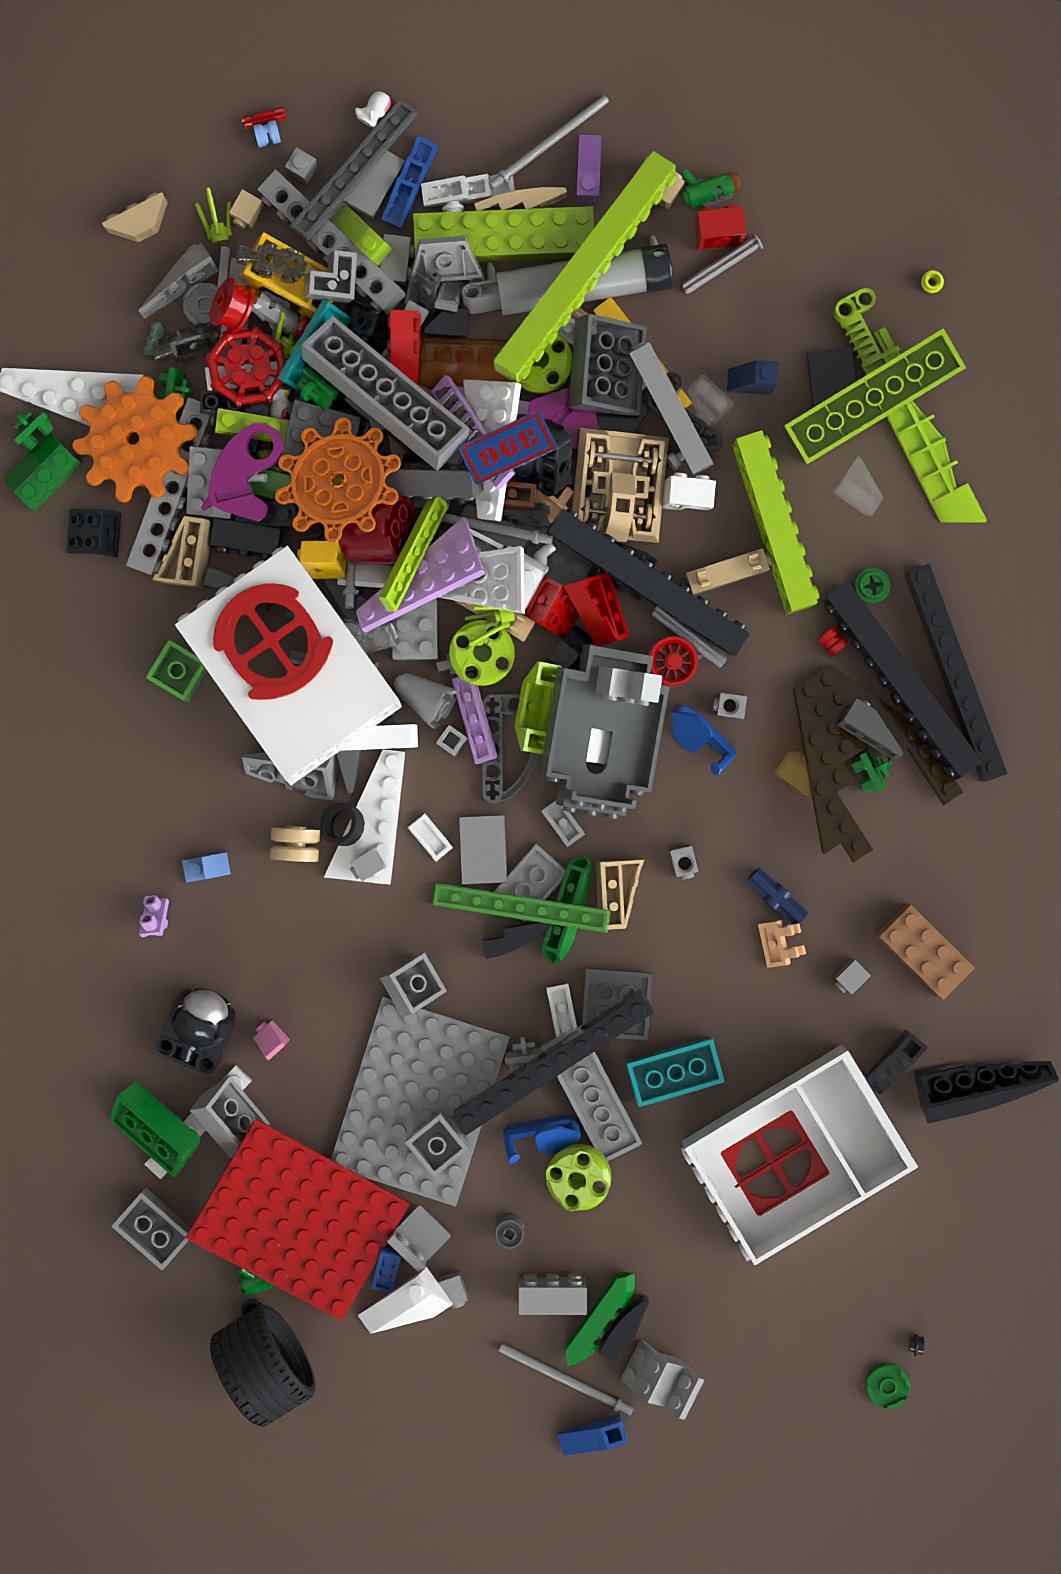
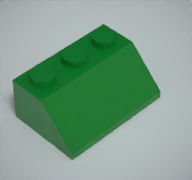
M50 432L3 480L29 508L37 511L82 463Z

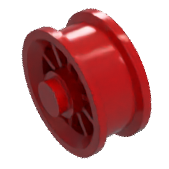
M232 277L227 278L220 285L213 299L209 315L210 323L215 326L221 324L227 327L228 332L232 334L237 333L244 326L252 310L254 302L253 287L249 285L243 287L237 284L236 279Z
M676 636L666 637L657 641L648 652L649 656H654L651 674L662 676L661 685L677 686L684 684L693 677L697 670V652L693 645L684 638Z

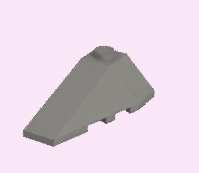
M202 243L199 245L194 244L186 250V253L181 256L138 311L144 319L185 294L196 283H201L219 272V269Z

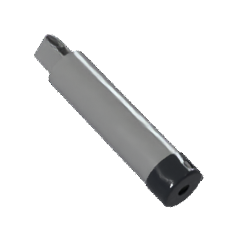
M652 235L649 237V246L623 251L619 256H614L610 261L611 265L605 274L601 273L597 278L598 282L595 288L585 294L583 302L671 289L673 287V272L668 246L666 244H658L656 237ZM569 261L495 272L493 263L489 262L486 265L487 281L470 283L463 287L464 309H468V313L471 314L502 309L503 316L532 311Z

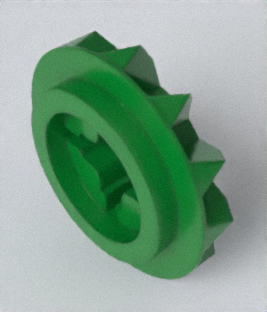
M878 568L863 570L855 580V591L866 603L883 601L891 589L888 575ZM870 576L874 583H881V585L875 588L874 593L871 589L864 588L870 583Z

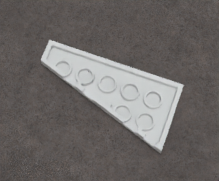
M2 368L0 372V392L90 426L87 421L80 417L79 410L85 404H90L97 408L102 407L107 400L104 386L108 381L114 380L118 382L124 392L131 393L136 389L139 379L144 375Z
M463 380L465 400L488 433L516 420L521 384L516 382ZM491 480L482 483L483 491L476 496L477 516L479 519L501 521L506 484L501 489L495 488Z
M521 546L478 553L485 574L439 596V598L525 614L524 549Z

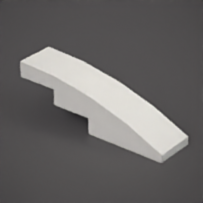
M488 174L467 178L463 175L422 183L423 203L425 207L446 206V203L449 201H458L459 204L480 202L496 195L515 191L514 179L511 176L509 178L510 181L507 183L503 182L495 189L490 186L489 181L497 175L489 176Z

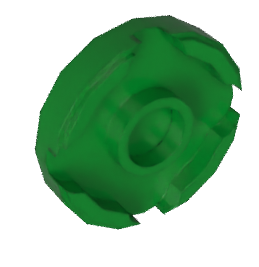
M891 1363L875 1366L868 1373L865 1382L866 1393L873 1404L884 1409H893L902 1405L908 1398L911 1387L909 1378L903 1369Z

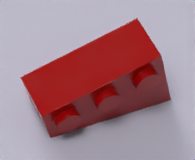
M390 310L388 329L391 330V339H388L387 344L388 353H391L390 363L410 380L420 381L421 312Z
M605 573L564 586L596 646L629 637L610 575Z

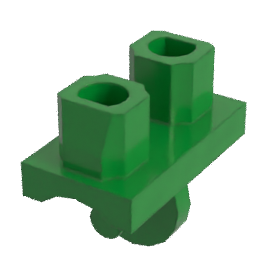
M169 367V371L160 372L159 382L161 385L166 386V393H158L156 398L165 399L171 393L177 392L182 395L185 403L186 395H193L194 391L188 388V380L185 379L186 373Z
M308 367L302 369V377L296 386L302 391L301 398L305 401L312 399L323 410H328L332 401L337 398L339 389L333 384L328 385L324 381V377L317 371L313 372Z
M30 410L24 415L19 412L15 414L19 420L13 426L17 430L23 425L26 426L14 437V441L18 445L21 443L31 451L39 443L31 434L36 428L44 436H47L54 429L47 419L48 415L44 411L37 415L30 423L28 420L34 415Z
M867 750L859 755L860 757L854 760L851 765L856 773L865 769L868 772L869 777L860 781L864 792L875 789L878 792L886 786L883 778L889 776L886 768L892 764L890 761L883 762L880 755L873 759L870 751Z

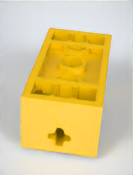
M263 232L256 240L238 279L257 290L262 286L272 290L300 306L298 313L312 319L322 300L304 298L305 275L310 270L328 272V268ZM289 270H295L298 272V282H292L289 280Z
M336 477L333 484H344V480L342 477ZM328 540L301 541V549H298L297 559L311 579H346L347 558L343 553L340 540L337 542H329Z

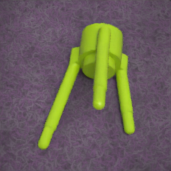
M207 187V198L213 224L210 225L211 229L199 203H195V207L207 232L208 240H211L214 245L229 242V237L232 236L231 215L229 214L232 203H227L225 227L224 223H218L211 189Z
M281 312L274 340L284 345L285 358L289 359L299 340L294 345L295 341H293V338L295 337L296 330L293 333L291 332L289 337L283 336L280 339L285 318V312ZM301 314V315L299 316V318H298V321H299V322H300L301 319L304 317V315Z
M481 605L473 606V610H493V612L466 616V621L494 616L495 622H500V625L471 640L469 645L480 642L504 628L511 627L510 622L515 621L514 612Z

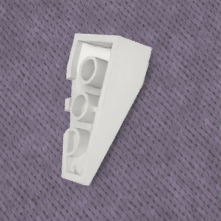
M425 1267L420 1273L415 1274L361 1312L358 1317L372 1334L435 1317L453 1303L429 1269Z

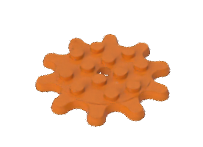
M149 376L141 377L136 389L131 393L124 392L118 382L114 380L108 381L104 386L107 396L106 403L99 408L85 404L79 410L80 417L89 423L90 431L86 437L76 439L73 442L72 448L78 455L87 454L93 458V467L87 473L86 481L91 486H98L107 479L114 481L116 484L115 497L122 503H126L131 499L133 490L138 486L146 487L152 497L161 498L166 491L163 477L167 472L174 471L181 475L189 472V461L180 454V446L183 442L194 440L198 434L197 428L193 424H180L176 419V413L182 407L184 399L177 392L171 393L165 399L156 398L154 395V380ZM131 433L139 435V441L134 445L128 442Z
M344 417L339 418L335 422L333 433L327 437L320 436L313 428L305 429L301 434V439L305 444L304 452L299 456L286 454L279 459V467L283 471L290 473L292 479L288 486L278 489L275 499L279 504L295 503L298 505L299 512L293 520L295 530L304 532L311 525L321 523L325 528V538L329 542H337L341 538L343 528L350 523H356L364 532H371L376 525L371 513L372 509L381 503L393 505L397 502L398 492L385 484V478L390 473L399 470L401 460L394 454L388 456L378 454L377 448L383 439V432L379 428H371L364 436L356 437L351 432L350 420ZM338 476L344 477V484L334 485L333 481Z

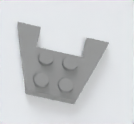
M465 236L419 240L405 293L406 296L404 297V304H407L409 300L417 303L419 274L426 277L432 271H436L441 276L440 282L469 280L470 284L487 281Z

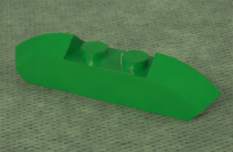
M588 856L573 858L568 863L556 902L585 906L592 881V865ZM549 924L541 950L543 956L554 965L565 957L573 943L577 928Z
M616 1273L565 1344L568 1366L579 1363L591 1356L599 1347L595 1340L602 1338L606 1332L605 1326L609 1320L611 1322L615 1320L619 1313L618 1308L626 1310L634 1292V1273Z

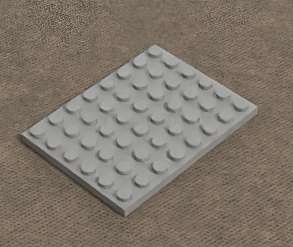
M383 996L331 1159L367 1179L456 1206L481 1126L465 1136L453 1119L454 1110L495 1084L510 1036L423 1008L411 1015L401 1016L392 999ZM442 1110L469 1143V1149L433 1178L406 1145L405 1141L409 1135Z

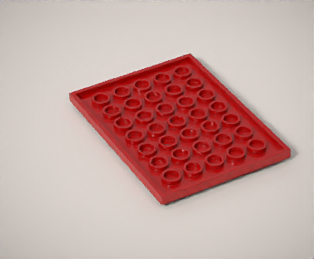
M255 1118L186 1234V1239L342 1321L378 1260L381 1248L385 1247L388 1243V1237L396 1229L410 1203Z

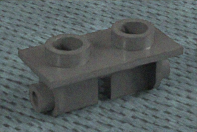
M432 271L426 277L421 274L418 275L417 305L428 310L429 315L433 318L435 317L436 310L435 301L439 292L437 288L440 286L441 276L436 271Z
M536 503L535 510L503 509L502 511L505 521L513 525L550 526L547 515H550L551 507L546 503Z

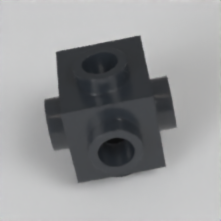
M371 309L368 312L358 311L352 328V332L367 344L372 342L385 344L390 330L388 329V320L383 318L381 313Z

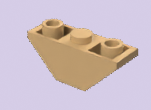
M162 192L159 194L153 193L140 204H131L126 208V211L108 216L102 224L108 233L140 242L159 232L168 202Z
M612 472L605 533L615 538L618 542H627L635 503L634 475Z

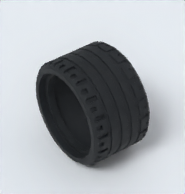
M259 1305L212 1335L210 1354L217 1375L236 1408L252 1424L265 1427L314 1396L316 1382L306 1353L290 1326L272 1307Z

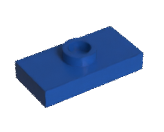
M387 1247L381 1248L370 1289L385 1293L393 1291L402 1256L396 1250Z

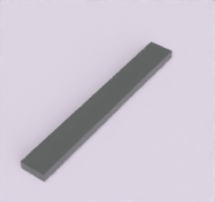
M399 99L289 225V230L308 243L418 116V111Z

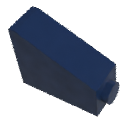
M755 360L728 369L727 392L772 394L778 384L779 361Z

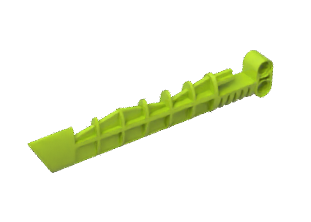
M869 288L860 289L841 299L833 309L835 320L839 322L842 329H846L847 333L845 336L850 337L849 344L853 343L855 347L853 351H857V359L860 358L862 361L860 365L865 375L900 355V347H895L886 327L873 333L883 351L881 354L861 315L868 311L876 300L875 293ZM859 296H867L869 298V305H862L859 302ZM839 307H848L850 311L849 315H841L839 312ZM913 401L888 415L887 418L941 523L987 522L969 484L967 483L959 488L956 486L951 466L958 462L956 460L950 463L945 443L946 438H943L929 421L935 418L934 415L926 418Z

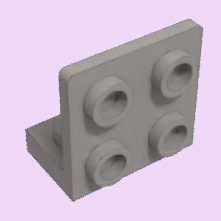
M418 1205L388 1237L387 1242L420 1273L426 1267V1262L451 1237V1234L425 1208Z

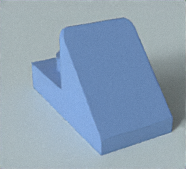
M227 852L182 861L186 883L231 874Z

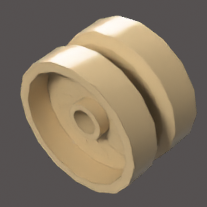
M303 826L271 827V839L277 842H284V845H273L270 847V859L318 862L319 850L316 847H307L305 843L319 842L320 830L306 829Z

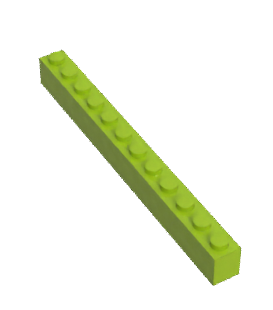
M654 151L650 154L494 359V368L497 372L516 383H519L521 379L524 380L529 375L530 367L535 361L538 362L542 358L547 344H552L558 335L557 331L560 327L567 325L572 311L575 308L578 309L584 301L585 294L595 288L598 282L597 278L601 273L605 274L613 257L620 255L626 240L631 239L637 231L638 224L648 218L651 207L660 202L666 187L670 188L676 180L675 164Z

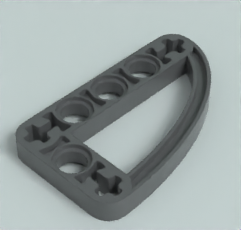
M491 694L483 700L485 713L490 714V707L486 706V702H490V698H495V702H499V706L495 707V714H500L499 718H487L488 722L495 720L499 724L498 731L491 733L493 742L499 746L498 758L482 763L483 798L488 803H500L514 796L529 779L540 755L539 753L531 752L526 767L518 780L503 792V715H517V711H512L508 703L512 698L520 699V694ZM489 765H496L499 768L498 776L494 778L489 777L486 774L487 767ZM486 780H500L499 785L495 784V791H499V796H495V800H491L490 796L486 795V791L491 789V784L486 785Z

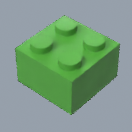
M168 640L146 678L183 701L189 702L205 676L207 669L196 654L176 642Z

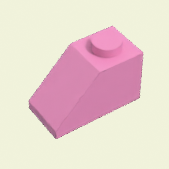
M273 1020L269 1024L264 1021L255 1029L258 1034L253 1037L268 1061L290 1041Z

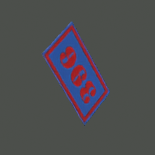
M537 410L457 448L477 486L558 449V446L540 411Z

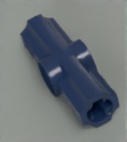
M760 867L746 880L748 884L763 896L762 899L776 912L779 911L791 924H800L807 916L808 912L791 897L792 895L780 883H776Z

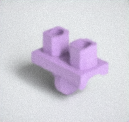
M156 895L145 896L143 901L145 906L144 912L140 916L139 921L141 924L139 934L141 937L148 935L162 936L163 930L168 926L166 915L169 901L167 898H158Z

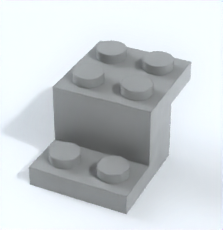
M640 1340L620 1380L647 1403L666 1407L676 1417L685 1420L705 1379L677 1357L659 1353L647 1342Z

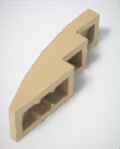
M564 187L516 190L474 204L475 211H489L497 209L545 208L567 198V191Z

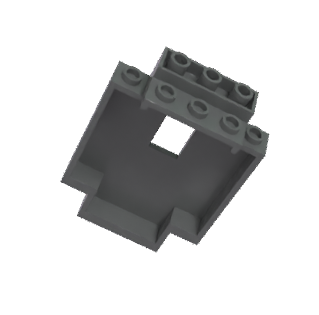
M583 644L579 671L557 668L539 774L546 776L547 781L559 782L556 804L563 806V811L576 812V809H583L584 814L597 816V812L605 813L604 817L618 819V815L626 816L627 808L635 810L636 800L629 799L630 794L643 796V792L651 793L670 687L661 685L658 703L649 702V706L621 702L622 697H617V701L603 699L604 694L595 693L599 666L651 674L654 656ZM592 728L611 731L606 765L597 774L589 772L586 767Z

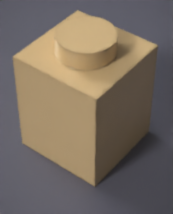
M242 189L229 214L235 225L242 229L246 226L252 230L265 206L262 200Z

